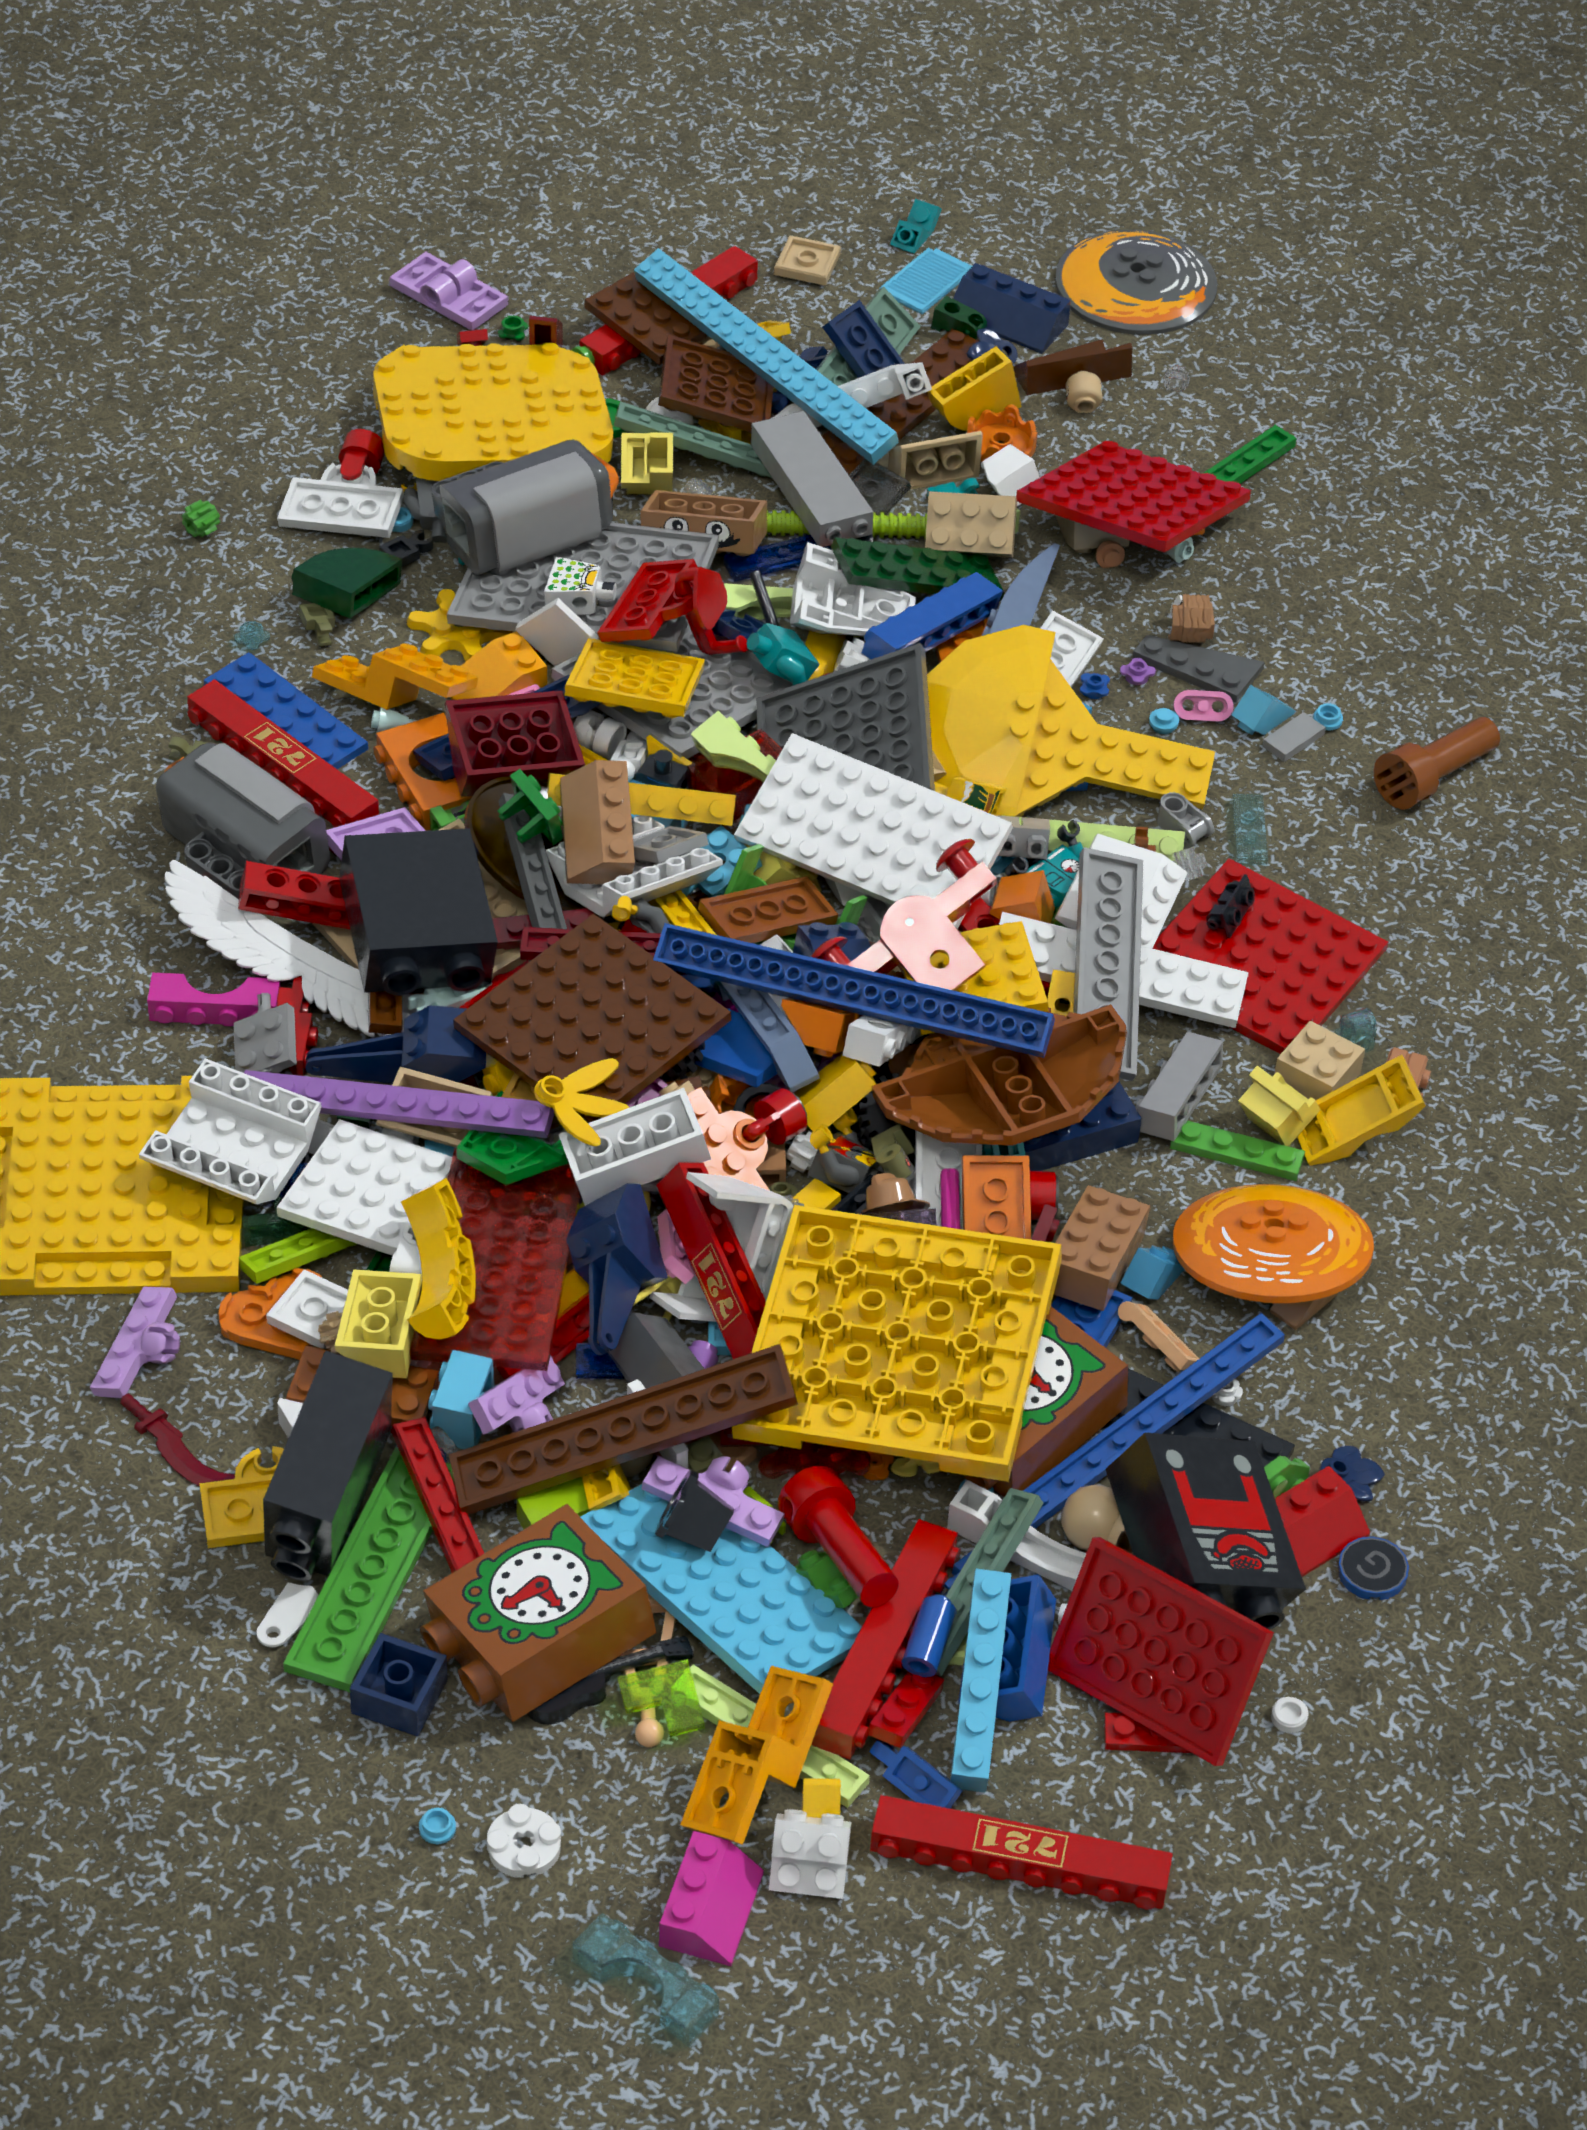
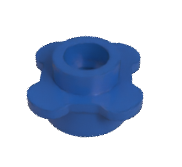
M1084 673L1081 675L1080 680L1083 682V685L1080 687V692L1087 698L1100 699L1109 694L1107 684H1109L1110 678L1107 675L1097 673Z

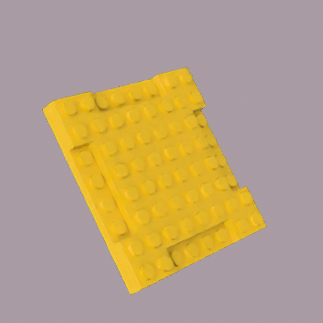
M182 1076L181 1085L51 1086L50 1078H0V1296L136 1294L141 1292L143 1286L173 1288L175 1293L240 1291L241 1269L239 1268V1257L241 1256L244 1199L139 1159V1153L154 1131L167 1134L190 1101L189 1081L192 1076Z
M794 1205L751 1353L778 1344L781 1345L798 1405L732 1426L733 1438L797 1449L802 1448L804 1441L938 1462L939 1471L1009 1482L1022 1428V1415L1046 1315H1049L1061 1266V1244Z

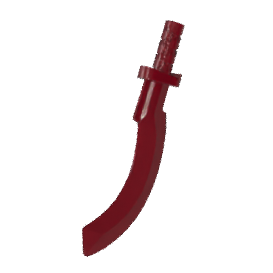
M127 1393L121 1398L120 1404L141 1421L135 1423L134 1429L141 1435L149 1431L158 1439L155 1444L168 1464L182 1477L199 1487L200 1483L235 1479V1474L214 1470L196 1459L182 1442L183 1434L166 1420L168 1414L163 1409H158L151 1413L137 1399H134L131 1394Z

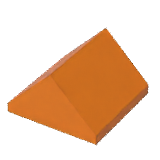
M1044 870L1001 877L989 914L1001 919L1002 912L1051 924L1055 905Z

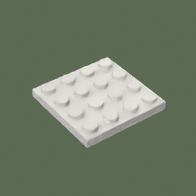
M339 1119L277 1206L278 1217L393 1256L397 1250L403 1229L409 1223L401 1201L446 1177L449 1182L458 1169V1159Z

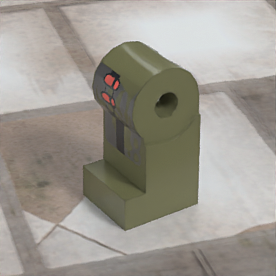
M900 1123L871 1138L875 1159L885 1173H891L897 1178L905 1179L912 1174L914 1166L907 1155L914 1152L915 1149Z

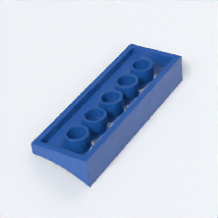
M728 1009L731 1011V1021L704 1041L705 1050H700L704 1055L702 1062L695 1061L694 1064L757 1088L760 1084L777 1075L772 1056L739 1012Z

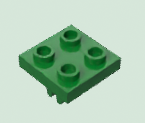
M521 769L511 774L510 779L514 796L497 810L499 818L505 821L521 810L526 812L531 820L516 833L518 835L517 839L521 844L541 832L553 846L564 839L561 829L563 822L558 816L561 811L551 797L545 799L539 792L542 790L541 786L532 775L527 777Z

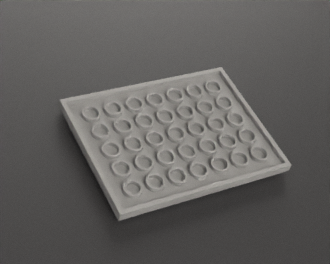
M611 522L607 528L601 530L599 537L497 574L494 570L475 575L467 568L447 612L448 624L516 632L515 629L518 622L545 606L544 590L555 558L560 557L596 564L601 568L602 581L615 582L617 585L615 600L599 599L595 613L591 615H577L598 635V630L643 563L694 559L697 567L710 569L719 547V535ZM685 615L676 619L666 620L662 623L653 639L646 641L626 640L619 643L677 652L688 621Z

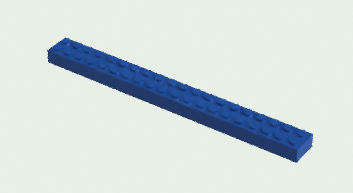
M664 923L653 958L654 961L662 962L674 971L1045 1058L1055 1023L1052 1013Z

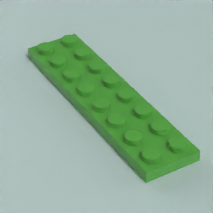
M395 1447L283 1663L284 1672L350 1692L352 1683L402 1593L433 1528L397 1447ZM445 1462L454 1482L451 1464Z

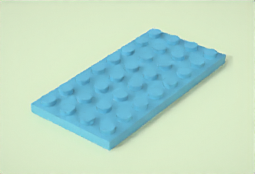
M642 1484L630 1490L629 1495L625 1498L580 1516L646 1585L647 1592L652 1598L759 1694L762 1691L770 1666L817 1676L845 1660L862 1628V1625L845 1610L836 1608L835 1603L830 1598L824 1597L825 1593L821 1589L816 1590L806 1577L796 1572L797 1568L770 1545L766 1547L727 1528L723 1530L711 1552L666 1534L663 1539L655 1535V1530L668 1501L642 1490Z

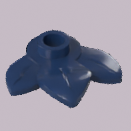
M991 329L977 330L979 341L973 344L966 353L969 358L975 360L996 346L1001 351L1002 349L1006 351L1007 357L1012 361V365L1018 357L1016 347L1011 342L1002 340Z
M1354 1446L1336 1448L1331 1458L1323 1460L1319 1467V1471L1330 1466L1352 1488L1358 1501H1372L1373 1494L1369 1486L1381 1481L1385 1475L1382 1468L1376 1462L1367 1458L1361 1459L1359 1449Z

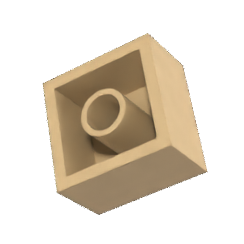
M1309 1021L1277 1058L1275 1073H1280L1288 1085L1307 1099L1312 1097L1317 1100L1355 1080L1360 1075L1365 1048Z

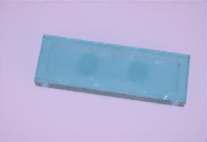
M1232 794L1236 862L1242 865H1267L1268 853L1263 795Z

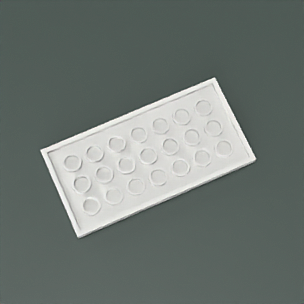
M792 733L734 836L739 842L749 846L760 844L764 846L763 852L893 905L898 900L909 896L920 895L934 899L957 880L948 869L937 872L936 863L940 855L957 841L963 839L974 840L975 844L969 853L978 864L983 861L991 869L1013 826L1012 822ZM966 914L953 923L957 929Z

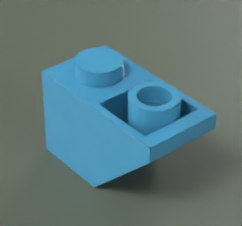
M1152 1245L1151 1248H1138L1121 1284L1147 1299H1159L1185 1269L1177 1260L1174 1250L1162 1246V1248Z

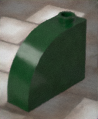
M340 548L325 551L311 557L293 569L291 577L293 582L292 595L347 618H352L401 583L402 559L385 552L366 548Z

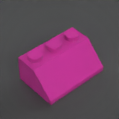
M693 1831L659 1923V1947L731 1966L764 1875V1870L731 1841Z

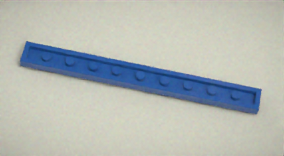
M1260 1313L1023 1490L1039 1495L1043 1501L1042 1507L1030 1526L1036 1529L1064 1507L1067 1498L1078 1488L1094 1485L1107 1475L1105 1469L1144 1433L1162 1434L1282 1344L1285 1334Z

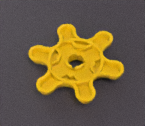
M443 589L438 593L436 603L439 608L432 612L413 611L409 614L406 622L408 628L425 631L430 635L420 647L421 653L440 656L445 651L456 650L462 653L465 661L480 651L485 642L511 633V631L491 630L472 626L457 627L455 624H448L447 612L456 595L451 589Z

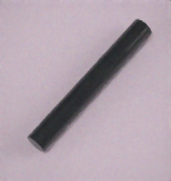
M760 570L751 572L749 576L766 623L780 626Z

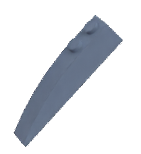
M1054 543L1019 573L1005 593L999 609L991 610L982 636L1020 625L1030 626L1060 545Z

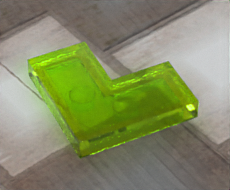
M688 1659L617 1677L626 1714L662 1705L670 1737L705 1729Z

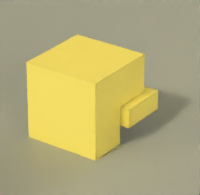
M622 433L621 489H627V494L650 495L655 490L672 491L673 433Z
M1256 1066L1249 1074L1253 1084L1238 1101L1250 1121L1282 1145L1290 1146L1318 1114L1320 1108L1315 1099L1312 1097L1307 1099L1288 1085L1280 1073L1276 1072L1272 1077L1259 1066Z

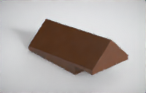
M1103 339L1027 360L1013 366L1016 379L1027 395L1065 389L1068 378L1080 371H1087L1097 375L1101 382L1132 377L1133 348L1132 344L1128 343L1106 350Z

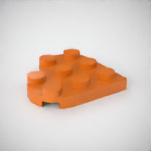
M295 1268L292 1269L290 1274L282 1275L277 1279L276 1276L272 1277L265 1286L248 1285V1290L239 1291L233 1296L231 1292L228 1293L220 1303L218 1312L221 1334L240 1345L300 1360L305 1346L313 1345L267 1324L266 1314L303 1270H307L321 1278L322 1276L309 1269Z

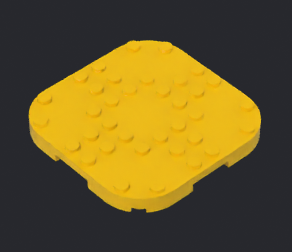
M549 342L543 345H500L493 343L487 346L462 344L460 346L438 347L406 345L402 350L386 355L375 365L373 372V397L376 410H379L382 425V442L386 458L399 470L405 466L406 470L413 472L414 477L441 481L489 463H505L573 439L582 443L591 453H594L607 463L611 460L614 432L597 370L588 357L560 348L555 343Z

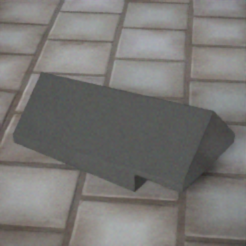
M633 1312L624 1326L617 1347L608 1351V1354L628 1383L638 1379L645 1389L704 1369L672 1325L663 1317Z

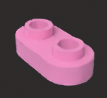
M1185 690L1175 697L1173 709L1179 718L1184 720L1219 722L1226 720L1232 714L1233 701L1228 694L1220 691ZM1188 699L1193 702L1192 710L1186 711L1183 709L1182 704L1184 700ZM1215 701H1219L1223 705V709L1219 713L1212 709V704Z

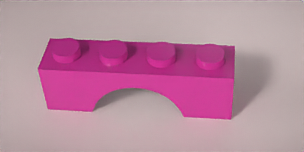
M152 972L147 999L149 1021L234 1026V1022L257 1013L258 994L269 993L271 995V1008L277 1007L278 990L281 987L280 981L273 982L267 980V978L248 977L235 990L222 994H208L193 988L186 980L184 974Z

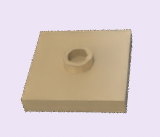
M789 236L774 267V275L826 286L840 257L841 246Z

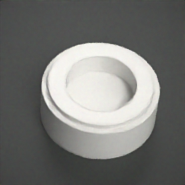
M1284 1697L1275 1702L1272 1708L1271 1720L1277 1729L1286 1733H1296L1306 1726L1308 1709L1301 1700L1294 1697Z

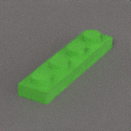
M1187 1121L1182 1126V1130L1175 1141H1171L1170 1149L1293 1181H1297L1305 1155L1304 1150Z

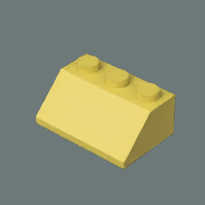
M353 1269L335 1342V1351L344 1357L392 1372L395 1378H407L417 1331L414 1330L407 1319L414 1313L420 1300L422 1289L421 1274Z

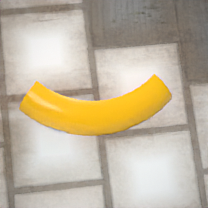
M446 1177L401 1201L417 1242L422 1269L420 1300L416 1310L407 1320L415 1331L427 1338L438 1340L456 1335L465 1326L469 1319V1316L466 1314L468 1305L474 1302L476 1289L475 1264L471 1241L462 1234L458 1220L462 1218L463 1214Z

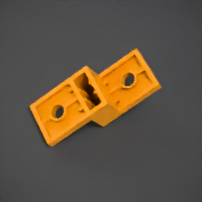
M405 643L373 654L370 666L368 667L360 664L359 659L353 656L343 655L341 658L327 660L325 663L314 666L311 676L316 680L386 710L414 701L418 696L420 687L442 697L449 698L475 689L478 677L468 673L469 670L467 668L446 664L443 662V658L432 654L425 655L418 652L417 647Z
M770 1666L748 1728L719 1720L680 1825L692 1831L743 1845L766 1781L793 1788L796 1787L833 1683L823 1678ZM794 1702L792 1712L785 1717L786 1707L789 1703ZM729 1792L728 1801L720 1808L722 1796Z

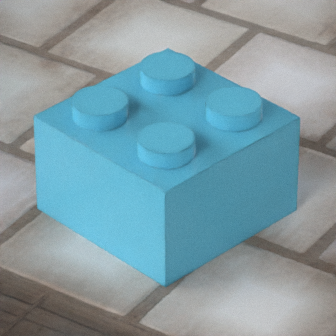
M452 1350L449 1361L443 1362L441 1365L438 1390L433 1389L429 1398L428 1409L432 1410L430 1429L434 1430L436 1443L466 1449L478 1445L482 1435V1431L468 1403L494 1387L493 1359Z

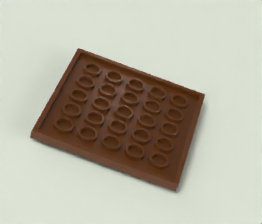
M593 913L454 1018L453 1024L454 1029L532 1087H535L536 1083L546 1076L552 1075L563 1080L573 1072L592 1063L609 1058L616 1059L619 1062V1067L608 1079L580 1094L598 1096L625 1104L731 1021V1011L664 963L654 961V956ZM577 1112L587 1123L603 1118Z

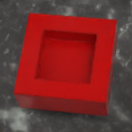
M487 329L462 331L457 334L458 346L462 344L482 346V343L488 341Z

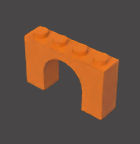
M444 713L377 732V746L373 748L377 762L385 765V772L389 782H395L397 785V792L401 802H407L409 812L426 831L430 830V808L441 805L444 810L460 806L463 802L472 798V796L461 797L456 778L446 781H434L420 777L413 771L420 765L416 761L413 750L448 734L447 720Z

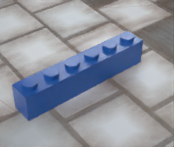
M978 572L966 578L963 577L957 583L944 587L933 596L924 598L920 603L907 607L896 616H890L883 623L870 627L864 636L865 644L862 654L871 660L921 643L925 652L988 618L991 610L997 609L1003 590Z

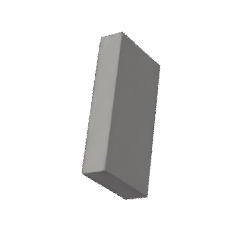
M1303 712L1264 738L1262 747L1285 762L1325 735L1326 727Z

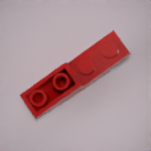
M302 976L294 978L292 988L279 987L277 1006L288 1003L294 1007L297 1065L291 1066L289 1069L293 1075L305 1076L306 1054L311 1049V1046H317L318 1027H313L312 1013H310L311 1005L307 1003L308 1001L305 999L302 989Z

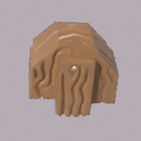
M1183 594L1182 604L1172 606L1171 634H1168V639L1181 643H1205L1206 639H1213L1215 622L1210 596Z

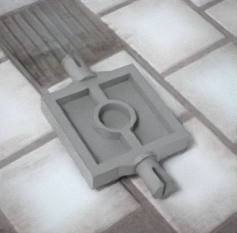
M261 993V995H257V1013L234 1022L235 1070L242 1073L245 1070L279 1073L285 1068L297 1065L294 1007L285 1003L271 1008V995L269 993Z

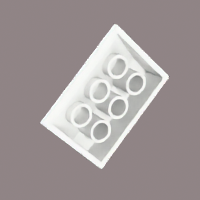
M1097 834L1089 847L1090 849L1143 860L1141 946L1153 948L1188 872L1163 854ZM1079 870L1055 916V919L1067 928L1077 930Z

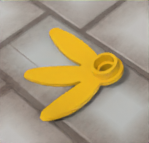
M613 1058L587 1065L568 1075L563 1080L552 1075L546 1076L539 1080L534 1087L536 1099L544 1106L553 1108L557 1119L565 1130L579 1141L591 1146L601 1145L600 1137L577 1112L593 1117H606L630 1108L628 1105L618 1101L580 1094L603 1083L619 1067V1062Z

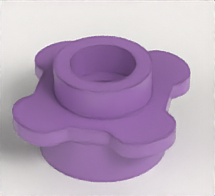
M1133 658L1130 664L1121 666L1120 673L1125 675L1129 683L1143 685L1148 682L1149 676L1155 675L1156 669L1148 666L1141 658Z

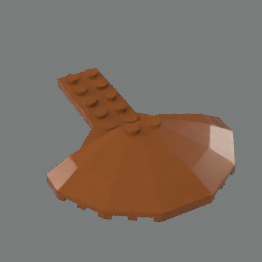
M899 964L898 967L903 973L902 966ZM1111 1004L1084 1014L1069 1012L1067 1016L1052 1013L1055 1023L1045 1058L936 1032L930 1033L928 1038L922 1040L915 1052V1060L911 1067H907L900 1077L871 1086L872 1096L886 1118L941 1142L1013 1146L1079 1123L1119 1082L1127 1037L1126 1024Z

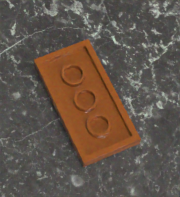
M807 876L701 899L698 906L699 912L719 936L749 943L768 940L776 934L779 937L797 933L798 925H810L814 922L834 925L839 915Z
M305 1346L287 1393V1400L304 1403L325 1350L329 1352L331 1350ZM410 1365L407 1378L393 1377L391 1426L413 1419L426 1418L431 1392L433 1389H436L439 1381V1371Z

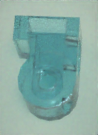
M1365 1007L1342 1015L1340 1018V1028L1335 1029L1334 1033L1355 1044L1362 1040L1364 1044L1361 1047L1365 1048L1366 1053L1374 1050L1377 1034L1376 1019L1372 1011Z

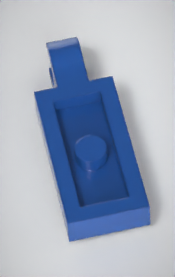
M877 1739L869 1751L888 1766L882 1776L915 1802L950 1809L963 1791L909 1747L902 1746L898 1752L890 1744Z

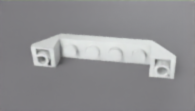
M923 363L891 365L838 386L865 408L900 394H904L907 400L932 390ZM794 403L785 407L773 418L804 410ZM806 413L815 428L822 425Z

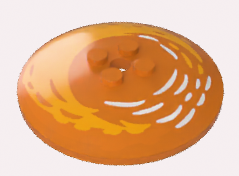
M1243 1185L1211 1193L1187 1207L1179 1216L1173 1230L1175 1256L1180 1265L1193 1278L1223 1294L1262 1303H1300L1337 1294L1349 1288L1364 1276L1372 1263L1374 1240L1370 1228L1358 1213L1330 1196L1309 1189L1287 1185Z

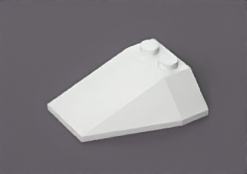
M808 542L793 586L790 624L815 633L864 637L870 627L883 623L890 616H896L909 606H914L915 597L901 590L848 584L833 550Z

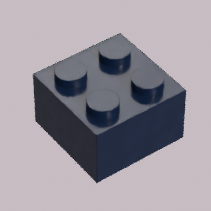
M380 1633L350 1687L351 1714L418 1737L448 1681L447 1655Z

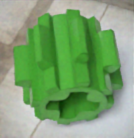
M202 500L185 508L186 512L181 516L183 518L182 523L187 529L186 531L192 534L193 537L207 536L216 531V525L220 524V515L215 509L216 507L210 504L209 501L202 502Z

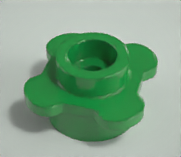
M507 316L501 322L502 329L498 331V336L517 341L523 340L525 338L524 331L528 329V324L519 316Z

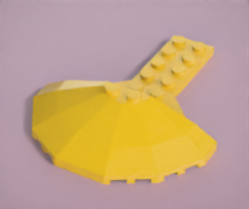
M1020 625L965 640L927 674L932 750L947 773L937 780L936 783L949 788L953 778L962 777L1006 788L996 812L998 816L1022 817L1030 809L1042 806L1058 797L1066 789L1072 786L1076 787L1083 782L1160 800L1165 794L1175 792L1183 795L1198 809H1203L1205 805L1215 751L1097 724L1050 659L1056 632Z

